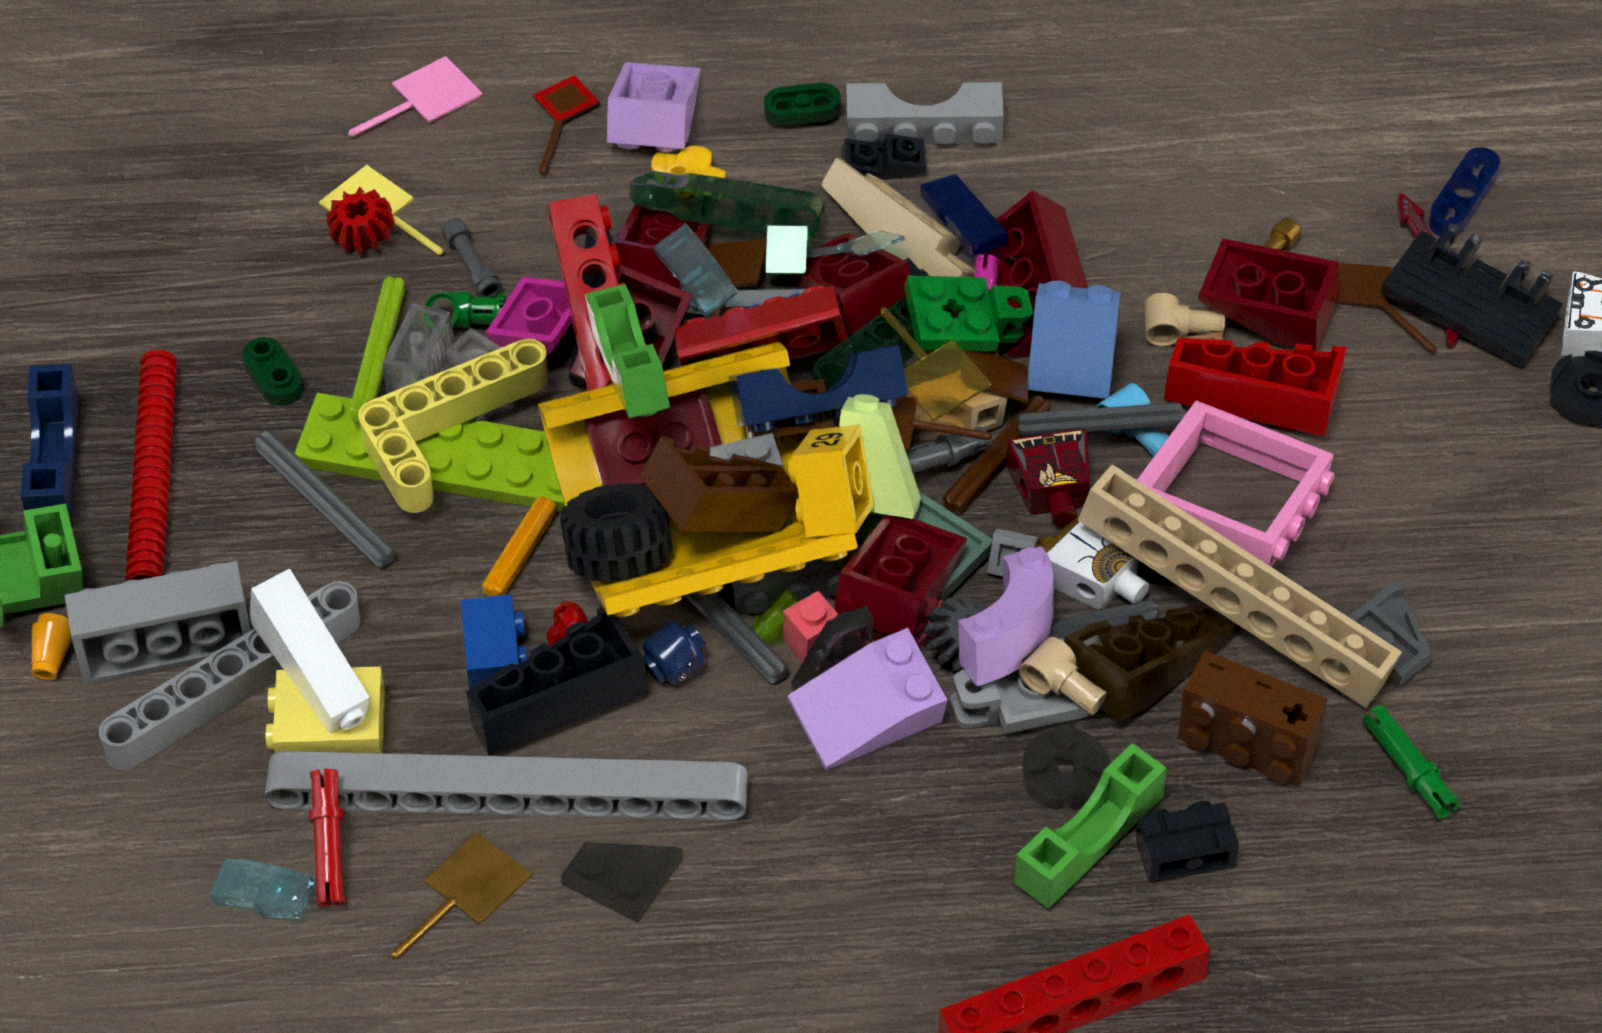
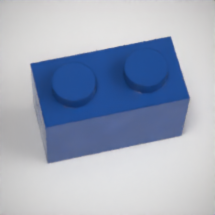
M512 594L461 600L466 667L470 690L511 663L518 666L526 661L527 651L526 645L517 646V637L525 636L523 612L514 611Z

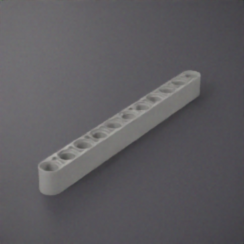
M283 751L277 752L270 757L264 796L266 803L277 809L312 810L310 772L320 769V774L324 775V769H336L339 773V808H342L344 811L729 821L739 819L745 815L748 772L740 764L716 761Z

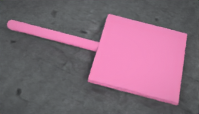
M445 56L392 82V86L407 102L350 129L348 134L354 137L412 107L430 123L482 97L483 93Z

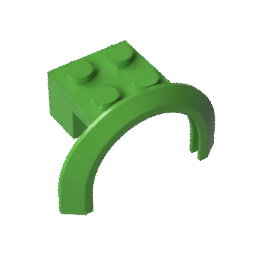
M66 504L24 510L25 531L0 535V628H3L4 624L3 614L66 604V594L83 590L82 569Z

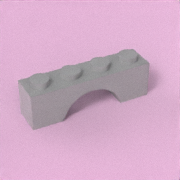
M963 82L959 91L952 98L945 102L928 106L914 105L900 100L893 95L886 83H846L847 139L883 144L887 133L922 138L925 144L1002 143L1004 118L1002 82Z

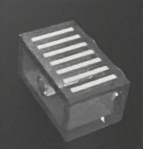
M415 303L411 304L382 363L387 394L441 372L454 345L450 312Z

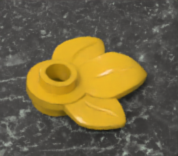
M688 146L681 149L678 154L659 151L653 156L651 161V170L658 175V183L662 187V192L666 196L675 199L690 196L695 187L715 186L723 181L727 174L722 169L710 166L712 153L703 146Z

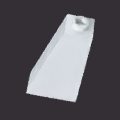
M288 569L251 588L250 623L327 731L331 733L340 727L342 730H348L361 723L365 719V714L368 713L370 697L292 571Z

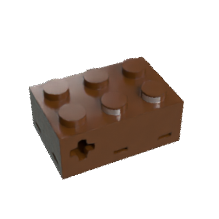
M1204 650L1183 690L1178 739L1185 741L1195 749L1207 750L1222 756L1235 765L1247 766L1267 774L1277 782H1287L1300 787L1320 746L1328 699Z

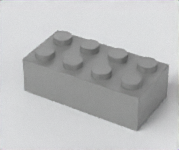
M237 561L215 563L208 567L183 572L175 571L142 580H128L122 584L96 589L88 588L65 595L71 638L85 686L196 664L251 631Z

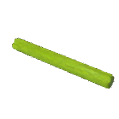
M389 276L383 280L349 408L351 412L350 419L355 423L359 422V409L368 401L378 397L405 293V282L400 277L393 278Z

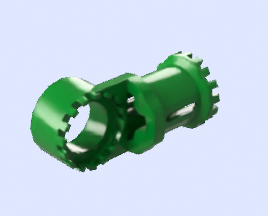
M471 292L435 293L426 301L424 315L429 324L440 329L447 328V323L449 328L468 329L472 325H491L506 302V294L499 293L497 297L473 296ZM441 298L448 299L454 306V315L446 322L438 321L432 313L433 304ZM476 309L493 310V312H477Z

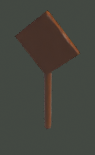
M1340 263L1339 297L1336 304L1381 307L1429 352H1435V345L1388 304V297L1380 293L1382 283L1390 274L1392 267Z

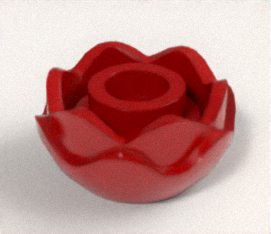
M562 601L561 606L554 610V624L546 633L547 640L549 641L547 645L550 646L566 635V628L580 620L583 624L587 622L586 614L577 603Z

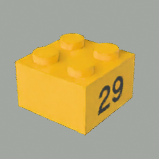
M860 425L810 430L788 462L790 480L792 483H797L799 498L796 500L797 520L799 524H804L807 538L857 533L874 506Z

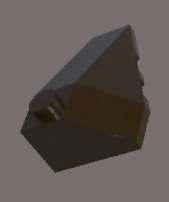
M1207 604L1167 610L1165 617L1146 620L1142 615L1130 616L1128 624L1111 626L1108 621L1095 622L1065 636L1064 642L1071 648L1076 657L1075 665L1079 667L1078 673L1107 692L1106 699L1100 709L1108 716L1121 722L1149 708L1195 669L1204 650L1211 653L1216 652L1240 632L1242 627Z

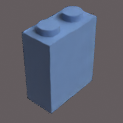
M1050 281L1047 284H1039L1035 300L1028 390L1104 399L1109 397L1121 292H1112V289L1100 285L1090 286L1088 289L1076 288L1063 281Z

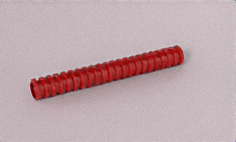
M164 350L148 351L140 359L141 368L139 370V397L137 400V427L135 429L136 438L134 441V468L132 471V499L129 512V541L127 543L125 581L162 576L164 573L163 563L165 561L164 552L166 549L165 532L167 530L166 521L168 517L167 500L169 498L168 489L170 486L169 469L171 467L170 458L172 454L173 408L175 406V378L177 375L176 357Z

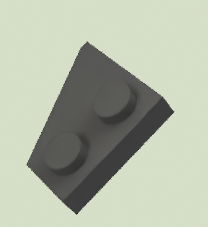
M1396 579L1348 617L1402 651L1389 676L1400 686L1430 663L1432 652L1425 636L1418 630L1419 622L1414 610H1409L1403 596L1404 587Z

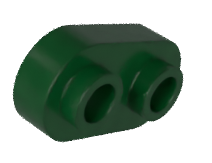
M829 83L777 87L770 90L764 97V115L766 119L772 124L779 126L829 121L834 119L841 110V94L835 86Z
M260 337L251 340L245 345L242 351L244 368L264 399L276 406H286L297 401L303 392L301 375L281 344L275 339Z

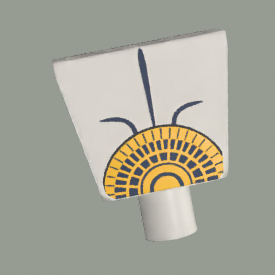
M1081 522L1047 553L1053 568L1054 589L1096 609H1104L1118 595H1121L1132 604L1141 602L1149 590V583L1137 576L1139 560Z

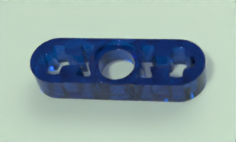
M1477 147L1466 153L1431 206L1428 225L1434 234L1441 236L1451 222L1460 227L1459 234L1464 230L1497 179L1500 158L1496 152L1488 148ZM1481 165H1483L1482 169L1478 174V177L1474 175V169H1478ZM1464 187L1472 190L1475 194L1471 197H1461L1454 190ZM1450 209H1454V217H1450L1448 220H1445V218L1450 213Z

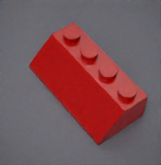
M813 286L797 296L789 298L783 296L772 297L765 300L763 305L748 309L745 307L731 308L721 316L710 319L703 317L693 318L686 321L683 326L674 328L676 350L682 366L777 341L787 349L789 361L849 345L834 286L827 288L824 286Z

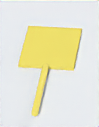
M365 165L319 201V205L330 212L332 211L331 200H343V190L351 195L356 193L359 186L365 191V194L375 189L380 194V197H386V200L389 201L396 226L437 255L441 256L444 254V250L395 215L411 203L414 197L368 165Z

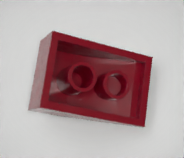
M638 199L614 242L618 250L620 265L691 294L708 243L715 212Z
M848 232L807 252V272L805 275H786L798 289H808L813 286H824L826 288L834 286L846 333L851 338L867 335L872 331L873 327L886 320L898 319L905 315L906 310H908L904 283L907 276H911L907 261Z
M1222 238L1198 294V301L1278 345L1292 348L1295 347V344L1312 345V351H1317L1339 297V262Z
M620 265V268L614 269L617 283H625L635 305L645 344H653L663 368L675 343L674 328L682 326L690 308L692 294ZM578 352L570 375L585 380ZM601 355L600 359L605 364L603 357Z
M885 515L840 572L834 610L840 617L849 619L852 623L865 625L888 635L908 628L915 639L928 622V616L934 610L966 546L967 538L916 519Z

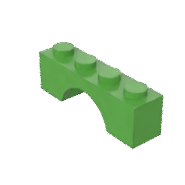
M622 284L585 294L593 337L628 418L651 416L659 410L670 408L661 361L653 344H645L635 305L626 285Z
M1134 743L1129 745L1103 771L1091 797L1069 822L1056 830H1050L1045 826L1016 854L1014 883L1049 909L1137 823L1138 818H1142L1163 798L1167 768Z

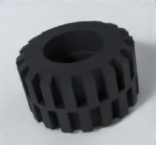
M616 483L595 487L569 500L567 506H564L560 512L567 563L570 570H574V574L579 577H586V579L592 581L602 580V582L623 581L640 577L649 571L659 568L661 563L669 559L670 553L673 551L668 513L647 485Z

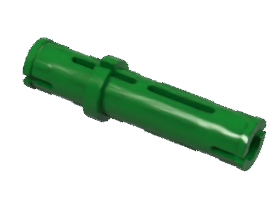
M1384 705L1372 708L1371 711L1377 719L1373 720L1370 714L1366 713L1362 723L1371 731L1407 777L1406 784L1413 792L1420 793L1438 819L1450 816L1452 813L1445 804L1450 805L1456 811L1461 801L1440 778V769L1436 764L1428 762Z

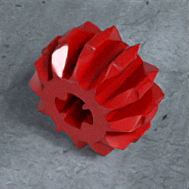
M359 186L355 194L350 195L343 190V200H331L332 211L326 213V222L330 229L329 234L335 245L340 244L346 253L356 249L362 256L365 249L369 247L378 251L379 241L390 242L389 231L395 229L391 205L386 200V197H380V194L375 189L365 194V191Z

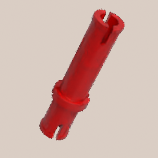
M320 769L310 772L313 809L308 811L309 822L313 823L316 905L326 907L331 906L330 901H334L335 906L345 903L340 822L344 820V810L339 808V773L336 769H324V775L320 774Z

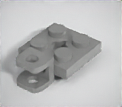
M1031 652L1029 655H1027L1025 658H1023V659H1022V663H1023L1033 652ZM1019 669L995 681L980 686L975 685V687L970 688L965 686L974 682L965 670H961L953 676L952 683L956 692L951 695L950 705L956 722L961 728L973 729L995 725L998 723L999 717L1004 733L1007 734L1085 718L1089 714L1063 693L1057 695L1051 690L1048 694L1043 695L1027 689V685L1021 679ZM962 707L968 709L978 708L979 710L976 713L970 714L965 712Z

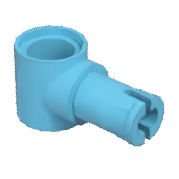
M1129 383L1100 402L1096 408L1149 405L1150 401L1146 393L1138 385ZM1160 427L1107 430L1113 435H1119L1124 432L1130 438L1135 437L1153 457L1169 437Z

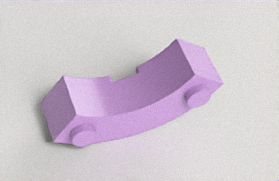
M1042 546L1024 548L1017 553L1003 556L1004 594L993 605L980 613L958 620L959 664L976 686L995 681L1018 670L1022 664V659L1031 652H1034L1051 635V625L1054 618L1053 568L1049 556Z

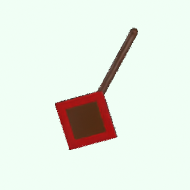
M575 75L533 94V98L555 121L538 170L540 174H545L563 122L600 105V101Z

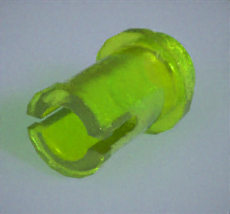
M786 589L762 616L757 614L754 617L756 622L751 628L768 644L774 639L779 641L781 639L780 632L783 630V610L799 602L796 601L797 597Z

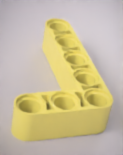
M535 339L519 340L368 401L359 409L358 419L363 446L402 510L409 513L422 512L431 506L434 499L430 467L415 442L545 388L549 379L545 346Z

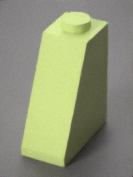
M860 394L854 396V398L848 397L841 409L839 427L860 425L874 502L870 512L914 519L920 506L921 497L890 404L879 402V399L872 395Z

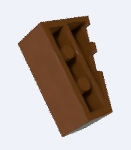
M661 436L640 477L681 532H780L796 504V500L799 498L797 486L791 482L790 477L780 465L733 454L730 460L710 456V448L697 445L694 451L674 447L675 442L673 439Z

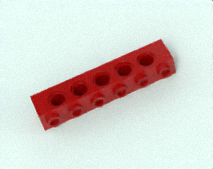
M597 193L549 202V221L587 391L612 385L614 383L606 364L600 359L601 353L593 337L585 297L587 293L625 284L624 282L617 283L614 269L620 268L618 250L615 243L608 244L605 231L611 229L607 205L600 206ZM586 234L592 236L596 244L589 249H582L575 244L574 240L579 235ZM597 273L604 278L605 283L600 287L591 288L582 279L587 274Z
M1189 914L939 1009V1033H1066L1206 979L1210 949Z

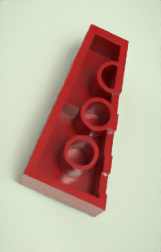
M1177 338L1168 366L1164 400L1174 403L1178 402L1187 406H1192L1197 400L1240 418L1325 437L1341 382L1347 347L1332 346L1331 352L1312 351V345L1295 344L1294 350L1270 349L1269 342H1254L1253 345L1247 347H1234L1231 340Z

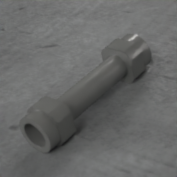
M452 218L446 221L441 228V232L449 248L458 251L472 274V287L477 295L480 297L498 296L502 290L498 276L492 268L485 267L471 243V231L466 223L460 218Z

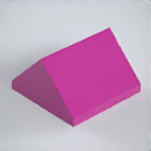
M522 277L485 332L487 338L501 348L519 340L535 339L545 346L548 357L572 323L563 281Z

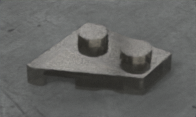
M866 606L853 611H844L833 619L826 621L791 681V687L794 691L873 642L874 618Z
M585 842L561 874L562 885L638 923L683 860V851L678 847Z

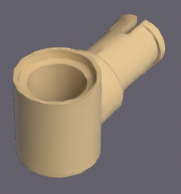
M1169 293L1153 294L1144 302L1145 337L1148 343L1154 346L1168 347L1174 345L1177 338L1186 337L1187 334L1222 332L1223 334L1225 315L1216 310L1189 309L1188 305H1180L1179 299Z
M1055 637L1047 638L1019 667L1021 679L1031 690L1043 695L1048 694L1051 690L1057 695L1063 693L1091 716L1098 711L1107 696L1106 691L1078 673L1079 667L1075 665L1076 657L1073 651L1065 642Z

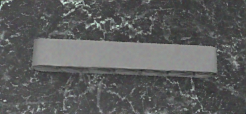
M336 581L323 586L307 596L336 644L358 630L361 624V615L357 592L352 585L343 581ZM252 629L107 717L99 727V737L108 765L120 771L129 770L140 765L276 681V670L284 669L256 630Z

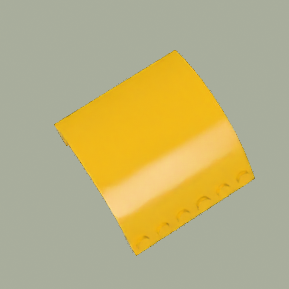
M777 341L666 370L663 373L668 397L706 388L723 445L747 439L745 426H737L729 376L768 368H778L784 379L790 384L786 366H790L787 349ZM614 384L538 404L565 506H567L569 500L578 497L580 493L602 486L583 420L625 409ZM799 434L783 436L784 444L777 445L783 469L788 476L789 458H792L793 453L801 444ZM795 504L780 532L688 533L681 532L674 523H669L673 551L670 553L669 559L661 563L659 568L629 580L602 582V580L590 581L607 615L614 614L616 617H625L639 612V607L652 603H656L659 606L671 605L680 601L682 595L698 591V594L702 595L715 593L723 588V584L738 580L740 583L756 582L764 578V573L779 569L782 572L797 571L806 566L805 562L820 558L823 561L838 560L845 557L847 551L857 549L858 547L855 533L807 538L804 524H799L797 520Z

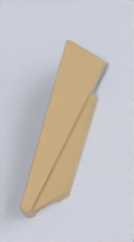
M840 158L834 160L822 182V187L881 249L903 260L909 257L919 269H924L929 276L974 277L975 269L954 255L963 242L962 239L881 179L869 173L863 176Z

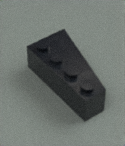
M601 606L596 609L597 616L584 624L580 620L566 628V635L550 646L545 643L531 650V657L517 666L511 663L466 692L472 727L488 755L495 754L648 693L644 657L619 617H616L614 614L607 615Z

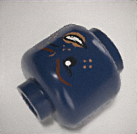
M671 621L643 642L645 667L659 684L665 681L671 685L680 684L703 666L705 658L701 648L706 645V642L693 625L689 624L686 628H683L679 623Z

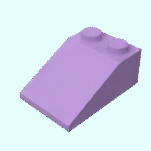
M625 62L608 97L607 143H617V146L623 149H636L640 145L655 146L656 150L661 152H675L679 148L684 149L690 135L701 68Z
M908 628L866 645L793 691L787 697L825 771L941 723L947 704L945 694Z

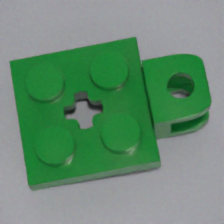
M908 275L904 283L917 350L996 352L999 343H1016L1022 340L1024 336L1022 323L1029 321L1033 314L1027 290L1015 286H992L989 292L985 277ZM1007 301H1017L1021 308H1013ZM945 309L954 310L955 312L958 313V317H957V318H953V317H951L950 312L943 311V310H945ZM1006 324H1011L1012 329H1005Z

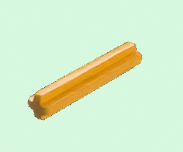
M540 496L534 501L482 583L483 593L487 597L506 594L554 518L556 504L553 500Z

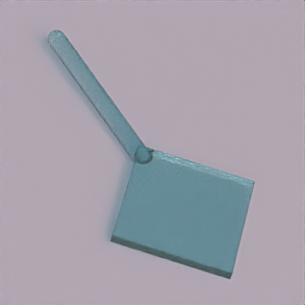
M879 230L837 246L807 250V258L839 254L844 251L862 256L904 241L905 237Z

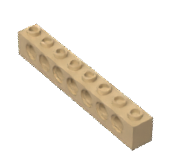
M1111 465L1090 489L1078 518L1079 522L1363 707H1368L1387 681L1402 651L1116 466Z

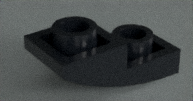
M886 133L883 144L844 139L841 148L842 160L863 176L869 173L881 180L896 179L922 174L926 169L925 143L922 138Z

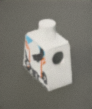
M1573 271L1567 297L1561 355L1584 356L1585 351L1602 352V278Z

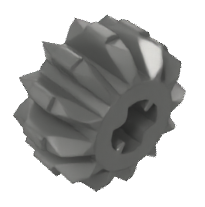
M969 596L962 597L958 601L954 598H949L941 603L940 608L937 607L930 612L928 619L931 623L925 627L923 633L933 639L928 644L926 650H937L940 653L937 664H944L949 660L953 671L962 669V666L959 664L958 620L980 613L984 610L985 603H978L973 607Z

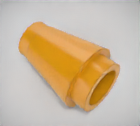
M44 613L39 615L37 622L32 625L31 675L41 680L56 679L57 672L72 642L67 617L54 613Z

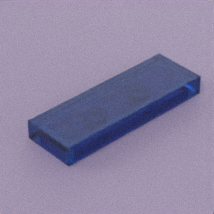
M956 173L920 185L921 197L972 256L1008 244L1007 231Z

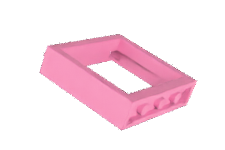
M1196 400L1137 481L1272 567L1276 560L1282 562L1285 558L1290 543L1289 540L1296 541L1300 536L1305 523V517L1310 519L1313 517L1320 501V494L1327 496L1330 484L1335 478V473L1330 471L1334 454ZM1200 443L1300 482L1266 533L1165 493Z

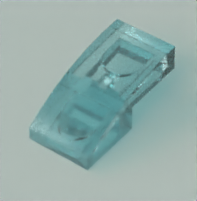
M686 223L654 246L655 254L679 280L681 290L692 294L691 301L705 317L737 295V290L726 273Z
M225 859L209 896L217 906L254 907L262 918L300 919L314 887L315 880L306 874L271 864Z

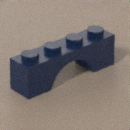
M888 346L850 353L847 367L839 381L826 391L817 394H808L797 390L784 379L778 368H768L729 376L737 426L750 425L751 432L776 428L774 420L790 418L791 425L816 421L815 413L831 410L832 417H839L847 398H854V396L860 394L875 396L879 399V402L889 403L891 407L897 405V397L908 396L900 346Z
M71 363L30 366L28 384L31 454L29 463H23L21 500L24 510L66 504L71 523L79 393Z

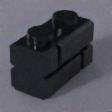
M1199 801L1193 803L1185 810L1174 812L1156 809L1137 820L1136 844L1140 857L1143 860L1148 882L1236 866L1239 849L1238 839L1231 824L1226 803L1224 802L1211 804L1208 801Z

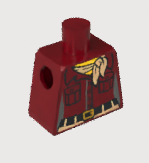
M1086 429L1008 439L1007 469L1028 512L1033 515L1051 513L1055 525L1067 526L1077 518L1076 509L1083 508L1089 493Z

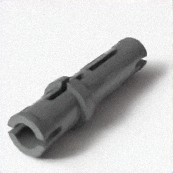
M982 427L974 428V430L985 431ZM946 433L939 435L936 440L929 443L910 447L909 452H906L912 472L916 473L938 465L945 464L946 467L956 465L960 459L981 454L988 447L987 444H990V440L959 435L951 436V434Z

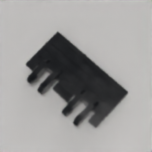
M1451 222L1437 241L1435 237L1421 230L1382 283L1380 293L1523 367L1551 328L1554 319L1563 307V303L1550 296L1546 298L1540 308L1536 306L1548 289L1553 274L1543 271L1532 288L1527 291L1520 287V284L1529 274L1530 262L1522 259L1507 280V274L1478 259L1467 271L1465 268L1477 252L1482 241L1481 237L1473 234L1468 238L1460 252L1456 254L1448 249L1459 235L1460 227Z

